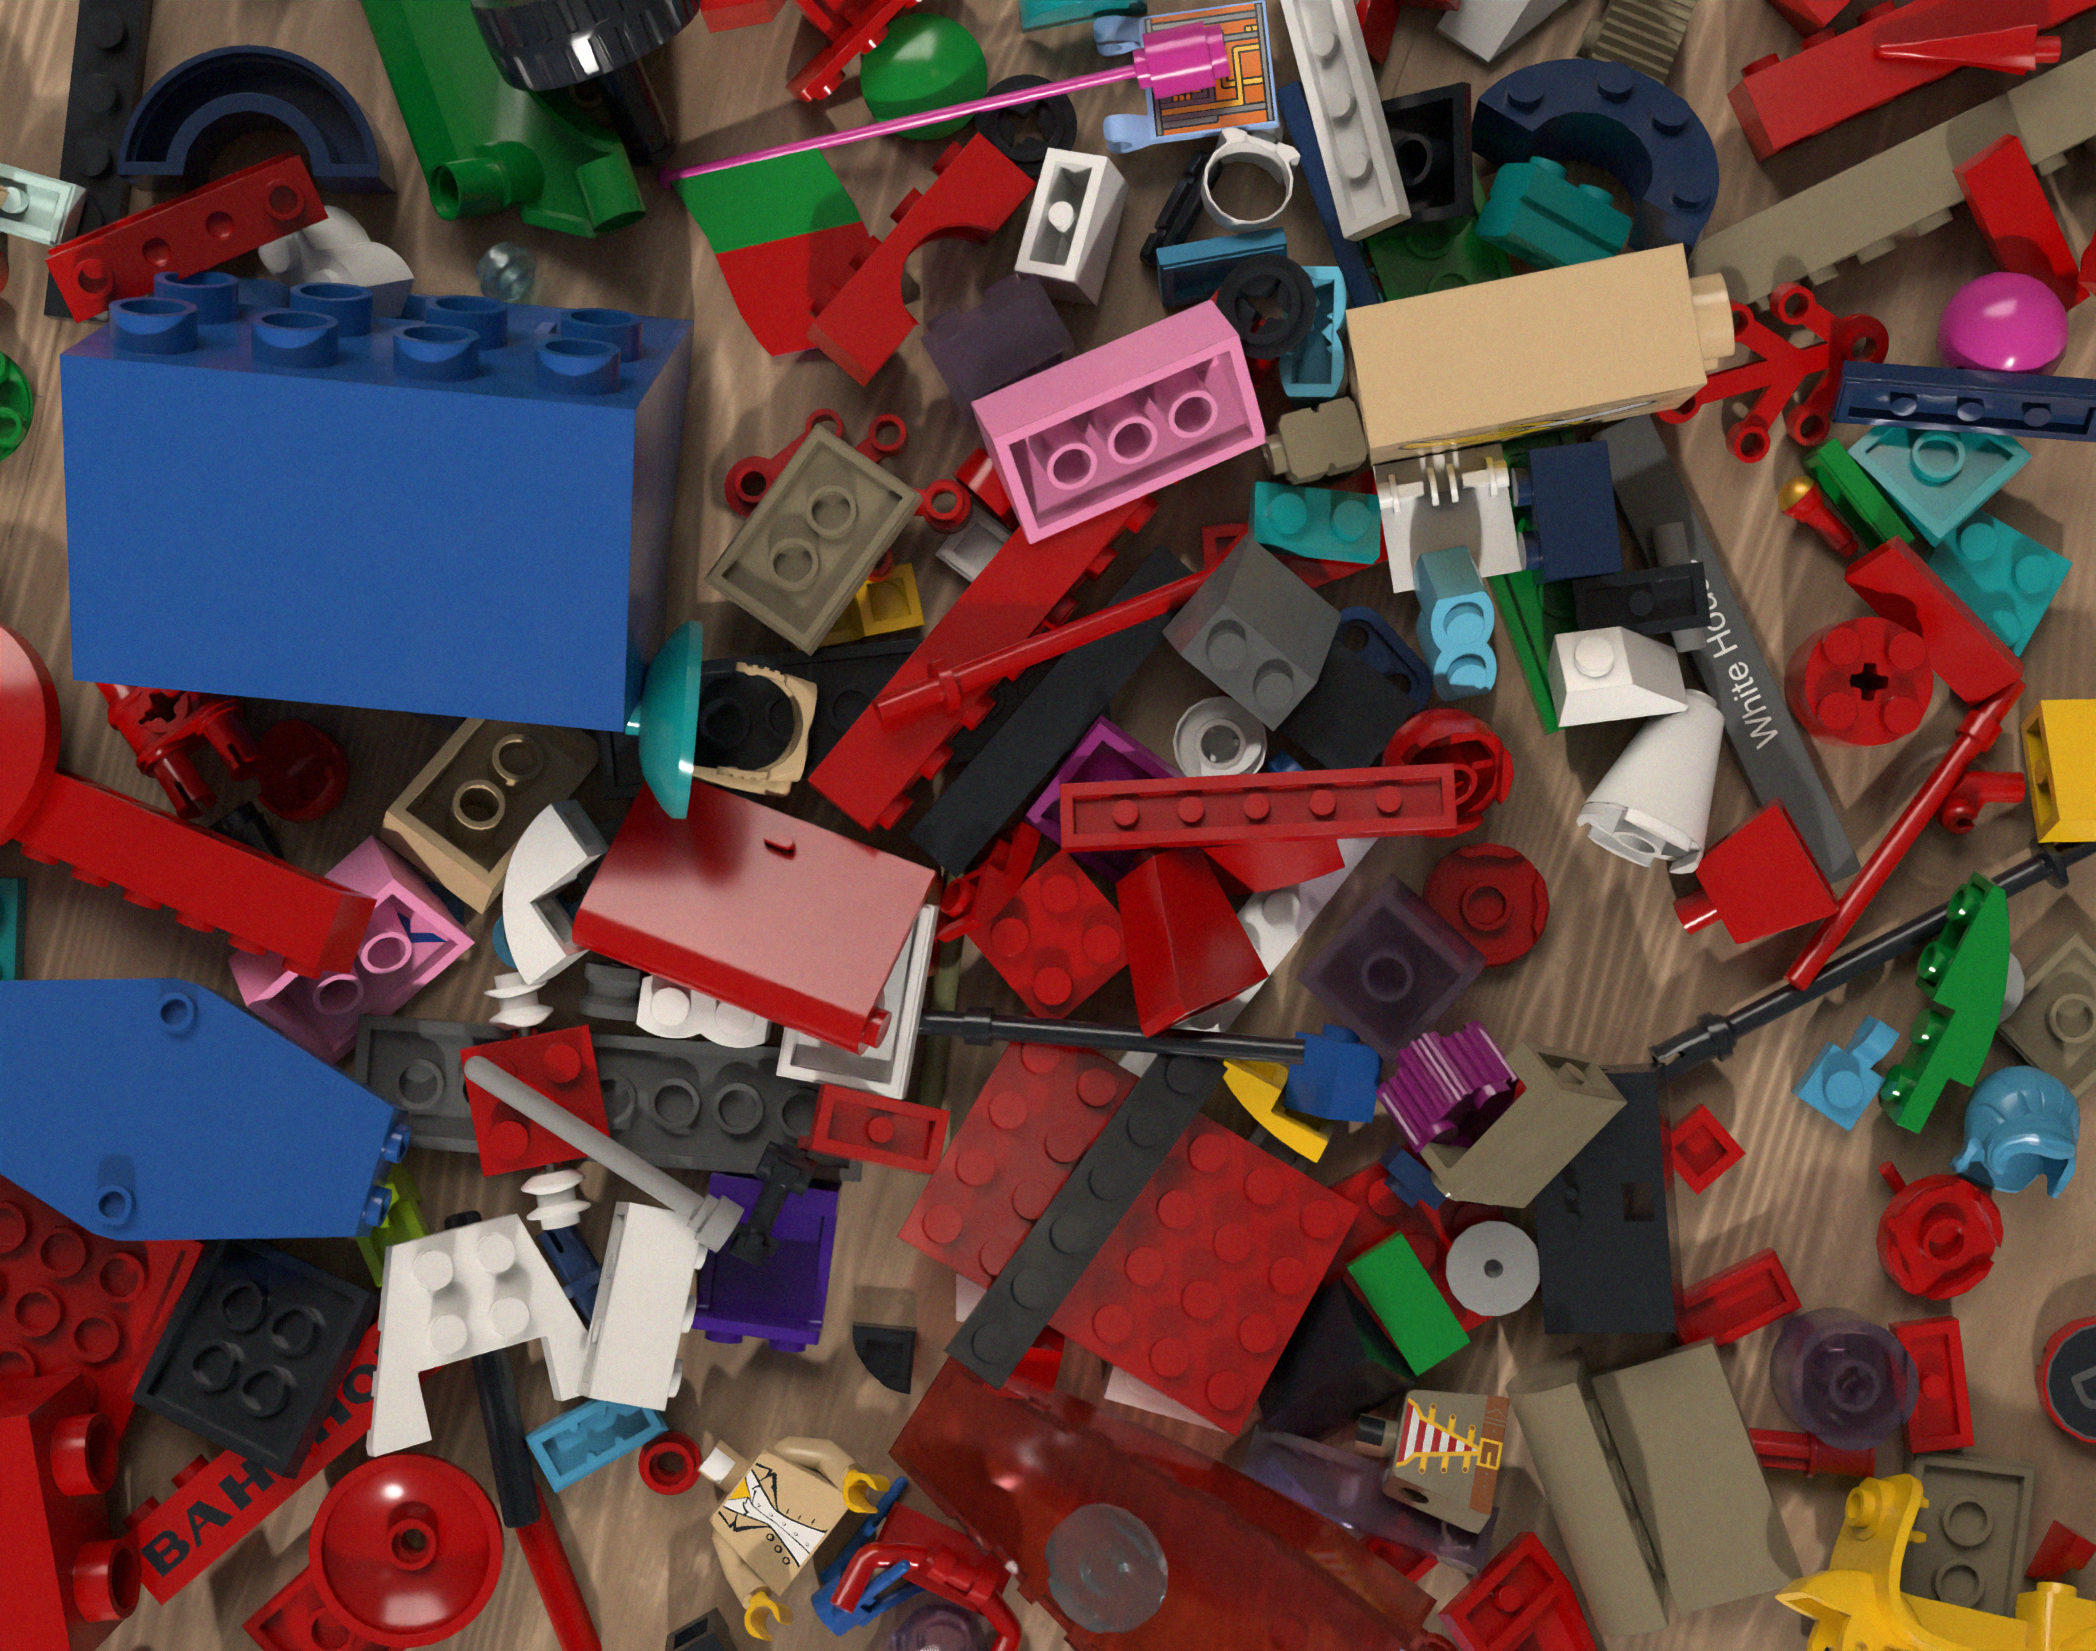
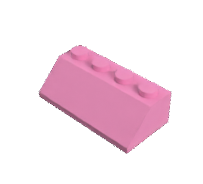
M1211 299L970 402L990 459L1029 544H1033L1265 443L1264 437H1267L1239 334Z

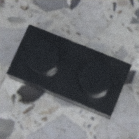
M1703 561L1572 580L1578 632L1620 626L1644 636L1712 626Z

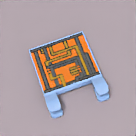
M1265 0L1139 18L1125 16L1097 18L1093 24L1094 40L1097 44V51L1103 57L1118 56L1140 47L1144 48L1142 34L1203 21L1204 27L1220 24L1230 76L1215 79V87L1155 100L1153 87L1146 88L1148 115L1116 114L1104 119V138L1109 152L1124 154L1152 144L1218 136L1222 129L1230 127L1244 131L1279 127Z

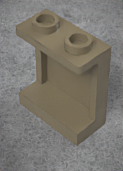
M1521 1041L1505 1058V1061L1524 1083L1527 1090L1471 1148L1428 1142L1420 1151L1421 1156L1433 1170L1430 1173L1432 1182L1440 1192L1451 1200L1524 1209L1628 1103L1590 1055Z

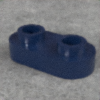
M1351 606L1341 610L1342 616L1334 638L1346 647L1344 643L1346 630L1352 627L1362 630L1366 637L1365 646L1360 651L1352 652L1387 680L1393 674H1400L1405 677L1408 682L1406 694L1419 704L1411 715L1419 712L1428 703L1432 694L1433 681L1428 667L1383 617L1373 609L1364 606Z

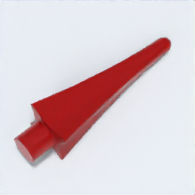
M2038 23L1948 38L1881 42L1876 45L1874 51L1875 55L1880 58L1938 61L2025 76L2027 70H2036V63H2057L2059 61L2061 39L2060 36H2037Z

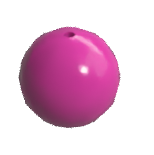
M1993 272L1980 276L1961 286L1939 315L1936 338V351L1939 362L1943 368L2052 376L2066 356L2069 334L2066 311L2052 290L2043 282L2029 275Z

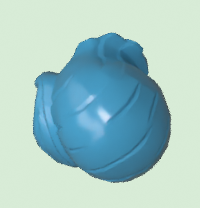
M2012 1066L1992 1072L1972 1090L1966 1102L1964 1112V1144L1959 1154L1949 1163L1950 1169L1958 1176L1976 1184L2008 1193L2020 1192L2041 1174L2047 1176V1195L2058 1199L2060 1193L2063 1192L2075 1174L2081 1121L2080 1107L2076 1098L2063 1082L2035 1067Z

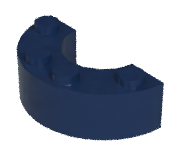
M236 45L217 48L198 54L168 71L148 90L135 108L126 126L118 156L117 175L138 190L144 192H187L207 183L210 167L226 145L245 133L272 129L294 134L302 140L310 154L314 177L332 193L396 194V177L388 146L368 112L339 81L317 64L300 55L268 46Z
M1559 59L1527 66L1500 79L1478 98L1472 120V152L1499 168L1505 165V163H1529L1531 157L1536 156L1551 161H1584L1608 171L1626 187L1635 205V223L1627 246L1639 252L1683 243L1687 269L1690 267L1714 209L1719 187V166L1716 151L1706 128L1683 98L1676 95L1657 80L1631 69L1624 63L1592 59Z

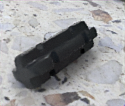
M1196 150L1192 153L1183 170L1184 180L1178 179L1155 222L1154 228L1157 230L1156 233L1149 234L1140 251V260L1154 270H1157L1156 249L1184 243L1204 207L1201 197L1202 177L1205 167L1212 157L1207 152ZM1220 160L1212 166L1208 173L1207 185L1209 190H1213L1222 173L1223 163Z

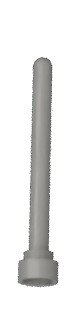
M473 1056L466 1061L464 1073L469 1080L690 1220L687 1227L697 1232L694 1239L716 1253L724 1245L740 1220L745 1208L724 1195L719 1200L709 1193L703 1198L486 1058Z

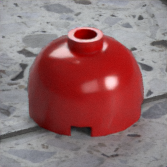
M1453 707L1431 708L1414 714L1407 719L1390 739L1384 750L1380 767L1454 763L1457 833L1422 835L1427 838L1453 837L1475 829L1485 821L1481 813L1489 808L1495 799L1501 806L1509 795L1514 778L1511 754L1492 728L1481 717Z

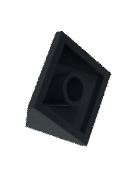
M1460 82L1381 101L1412 217L1368 237L1460 235L1474 217L1471 84Z
M1340 1277L1313 1295L1258 1397V1402L1266 1423L1316 1446L1357 1421L1360 1413L1368 1414L1417 1383L1418 1378L1344 1279Z

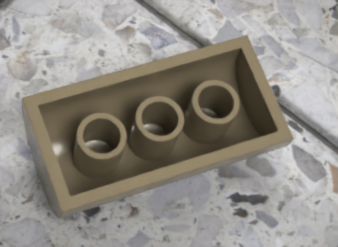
M1578 1347L1533 1364L1519 1372L1507 1383L1506 1391L1597 1631L1607 1636L1622 1637L1669 1627L1670 1588L1591 1382L1592 1373L1582 1347Z

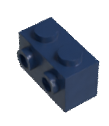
M1607 440L1529 449L1517 457L1519 467L1511 468L1510 471L1511 494L1514 505L1516 507H1524L1527 531L1519 533L1518 551L1523 571H1532L1533 585L1611 575L1622 571L1623 565Z

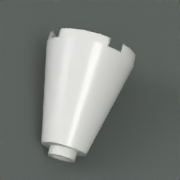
M1685 689L1688 701L1687 711L1649 716L1582 805L1576 820L1579 827L1586 823L1591 824L1587 837L1613 854L1649 868L1654 857L1673 861L1669 872L1677 874L1694 872L1703 857L1725 721L1723 714L1716 709L1717 702L1709 695L1694 689Z

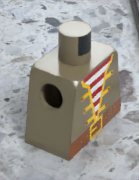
M1408 1390L1398 1406L1395 1421L1360 1413L1355 1429L1352 1451L1387 1459L1382 1492L1387 1496L1467 1531L1479 1534L1492 1512L1510 1399L1501 1396Z

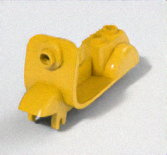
M1905 1473L1882 1479L1867 1477L1860 1483L1859 1487L1853 1488L1846 1500L1845 1519L1833 1549L1829 1570L1814 1572L1795 1579L1775 1596L1784 1605L1815 1621L1807 1641L1806 1651H1825L1826 1647L1830 1651H2096V1596H2094V1601L2078 1598L2077 1588L2071 1585L2055 1582H2038L2036 1591L2016 1594L2015 1619L1930 1600L1900 1591L1901 1568L1906 1545L1926 1542L1927 1538L1926 1533L1911 1529L1918 1510L1929 1508V1500L1923 1497L1922 1482L1914 1476Z

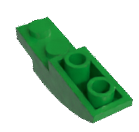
M1973 871L1968 883L1961 884L1951 896L1946 910L1948 921L1937 942H1930L1919 958L1916 970L1918 978L1915 985L1930 997L1933 1003L1930 1008H1924L1916 1017L1910 1031V1041L1912 1043L1901 1064H1895L1890 1068L1884 1078L1886 1080L1881 1086L1880 1095L1882 1100L1879 1106L1895 1124L1917 1134L1923 1128L1949 1078L1971 1088L1973 1087L1987 1057L2003 1005L2010 958V926L2006 893L2002 887L1976 871Z

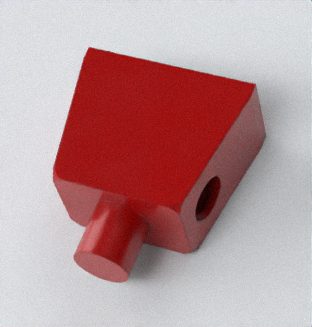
M1778 795L1704 850L1699 866L1694 871L1702 886L1673 901L1675 912L1690 935L1722 919L1735 943L1742 944L1829 917L1838 912L1840 900L1780 795Z

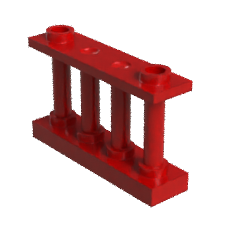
M288 149L51 247L47 250L50 257L46 258L45 262L77 324L108 311L109 304L113 301L141 297L153 292L154 275L158 273L179 272L177 280L179 281L329 217L300 155L294 156L293 151Z

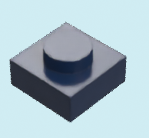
M1395 1141L1379 1158L1378 1161L1391 1173L1383 1183L1412 1208L1422 1199L1436 1211L1447 1198L1432 1182L1430 1178L1431 1172Z

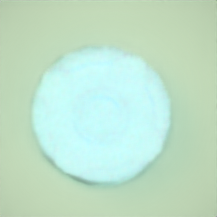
M1106 1503L1081 1506L1055 1526L1045 1546V1561L1049 1559L1048 1567L1051 1573L1047 1578L1051 1594L1065 1614L1085 1629L1101 1634L1106 1631L1120 1632L1119 1634L1128 1633L1158 1612L1167 1593L1168 1566L1161 1545L1151 1530L1142 1520L1125 1508Z

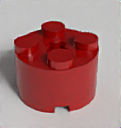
M1860 617L1828 624L1811 634L1790 656L1784 676L1785 699L1793 716L1797 717L1811 736L1824 744L1851 748L1877 746L1893 742L1916 730L1930 704L1933 693V670L1923 639L1916 633L1910 632L1900 624L1884 618ZM1858 674L1860 678L1865 679L1864 691L1861 692V689L1850 686L1851 675Z

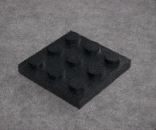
M261 1239L208 1240L131 1397V1401L282 1477L296 1479L381 1301V1296Z

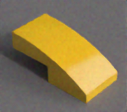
M912 563L894 566L892 573L882 581L873 582L866 580L817 649L924 626L925 621ZM789 642L791 652L802 651L797 646Z
M1225 1059L1223 1065L1228 1070L1224 1074L1223 1079L1241 1104L1275 1137L1296 1152L1317 1163L1330 1139L1336 1120L1283 1107L1285 1093L1281 1091L1287 1081L1289 1069L1279 1063Z

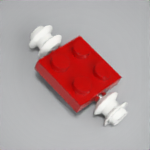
M519 971L494 976L496 988L484 991V995L499 1000L500 1012L492 1017L489 1023L502 1030L517 1029V1031L511 1032V1039L461 1048L459 1051L463 1072L464 1065L469 1058L482 1056L611 1138L590 1023L538 1033L537 1027L530 1028V1026L543 1023L554 1011L553 1007L539 1004L537 991L548 983V979L527 986ZM464 1073L483 1177L537 1167V1172L540 1173L532 1175L521 1187L522 1192L534 1194L537 1199L538 1207L526 1216L527 1220H541L542 1230L567 1227L581 1222L579 1211L590 1208L591 1203L576 1199L574 1187L586 1178L585 1174L570 1167H561H563V1161L588 1157V1155L475 1084Z

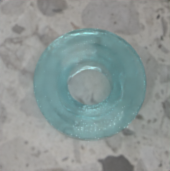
M502 242L494 246L481 258L476 267L475 275L481 282L480 290L486 298L502 302L520 299L534 284L537 259L529 249L517 247L513 242Z

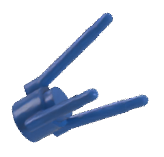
M904 1476L898 1477L889 1491L875 1506L878 1509L877 1513H870L837 1558L819 1572V1577L824 1585L811 1595V1602L821 1621L835 1635L843 1636L857 1624L864 1627L879 1614L927 1590L909 1582L878 1598V1593L910 1570V1562L903 1559L872 1581H868L853 1614L847 1613L830 1603L850 1559L859 1548L864 1546L891 1510L894 1502L907 1487L908 1480Z

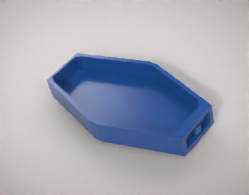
M178 978L0 981V1174L88 1231L118 1241L370 1237L373 1226L380 1227L383 1224L392 1198V1190L385 1188L392 1163L399 1164L403 1160L411 1137V1126L405 1124L408 1110L299 1041L288 1036L225 994L203 985Z

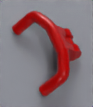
M882 1541L867 1543L859 1548L850 1559L830 1600V1603L835 1607L853 1614L873 1571L876 1568L890 1569L904 1559L910 1562V1570L920 1573L976 1604L997 1632L990 1651H1018L1022 1641V1626L1017 1615L995 1588L998 1573L982 1564H979L977 1567L970 1565L958 1558V1551L941 1542L935 1548H927L917 1544Z

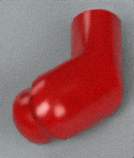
M2006 771L1964 772L1937 809L1936 819L1938 823L1951 834L1964 835L1975 828L1972 820L1978 817L1979 811L1987 802L2021 803L2025 795V778L2023 773Z

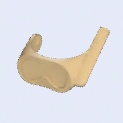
M737 662L736 671L745 672L750 676L759 675L770 679L787 695L794 717L792 738L781 756L765 767L755 770H739L734 766H718L715 769L693 765L692 779L705 784L780 798L789 795L792 782H798L804 770L808 750V733L816 707L817 685L789 674L781 675L780 671L777 670L769 671L770 668L767 667L758 668V665L747 666V663Z

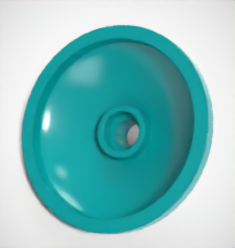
M686 621L671 634L654 655L645 676L642 696H640L625 728V735L638 736L639 759L643 776L661 808L674 819H686L690 798L701 680L702 621Z

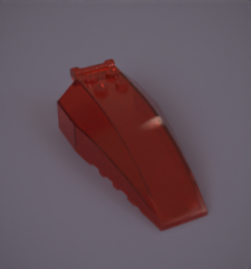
M949 1356L887 1453L949 1519H955L966 1531V1537L984 1556L992 1553L1020 1583L1017 1591L1031 1605L1038 1602L1067 1632L1063 1639L1074 1651H1399L1401 1648L1405 1651H1458L1449 1639L1441 1634L1428 1632L1422 1627L1437 1600L1329 1518L1260 1481L1172 1438L1016 1372H1012L1001 1389L996 1391Z

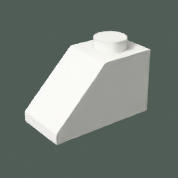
M1620 626L1556 634L1554 636L1547 666V675L1558 727L1687 711L1688 701L1675 648Z

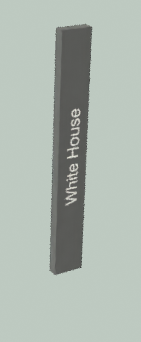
M1644 414L1630 417L1585 439L1586 442L1607 440L1615 504L1645 568H1658L1651 528L1682 521L1684 523L1690 562L1703 561L1712 626L1703 627L1706 648L1686 651L1685 654L1703 692L1717 702L1716 709L1725 718L1723 735L1758 809L1769 800L1780 795L1830 884H1834L1861 871L1860 863L1650 415Z

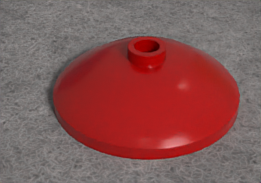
M396 1452L370 1459L348 1472L335 1484L322 1501L311 1527L308 1547L309 1566L315 1588L322 1602L335 1619L345 1628L363 1639L379 1645L397 1648L431 1645L455 1635L470 1624L483 1610L497 1587L502 1573L505 1553L502 1523L492 1499L483 1486L457 1464L444 1458L421 1452ZM418 1529L423 1532L426 1537V1546L417 1548L410 1545L406 1538L407 1530Z

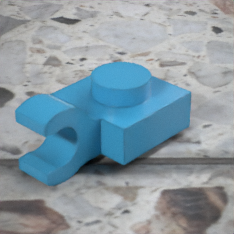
M1868 1015L1859 1025L1844 1050L1827 1041L1791 1092L1844 1129L1850 1131L1886 1080L1871 1070V1067L1890 1051L1900 1034L1879 1019L1876 1020Z

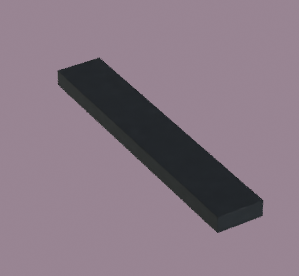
M1160 543L1103 609L1195 573ZM1183 606L1065 652L906 836L953 877L957 878L1165 637L1162 633L1163 629Z

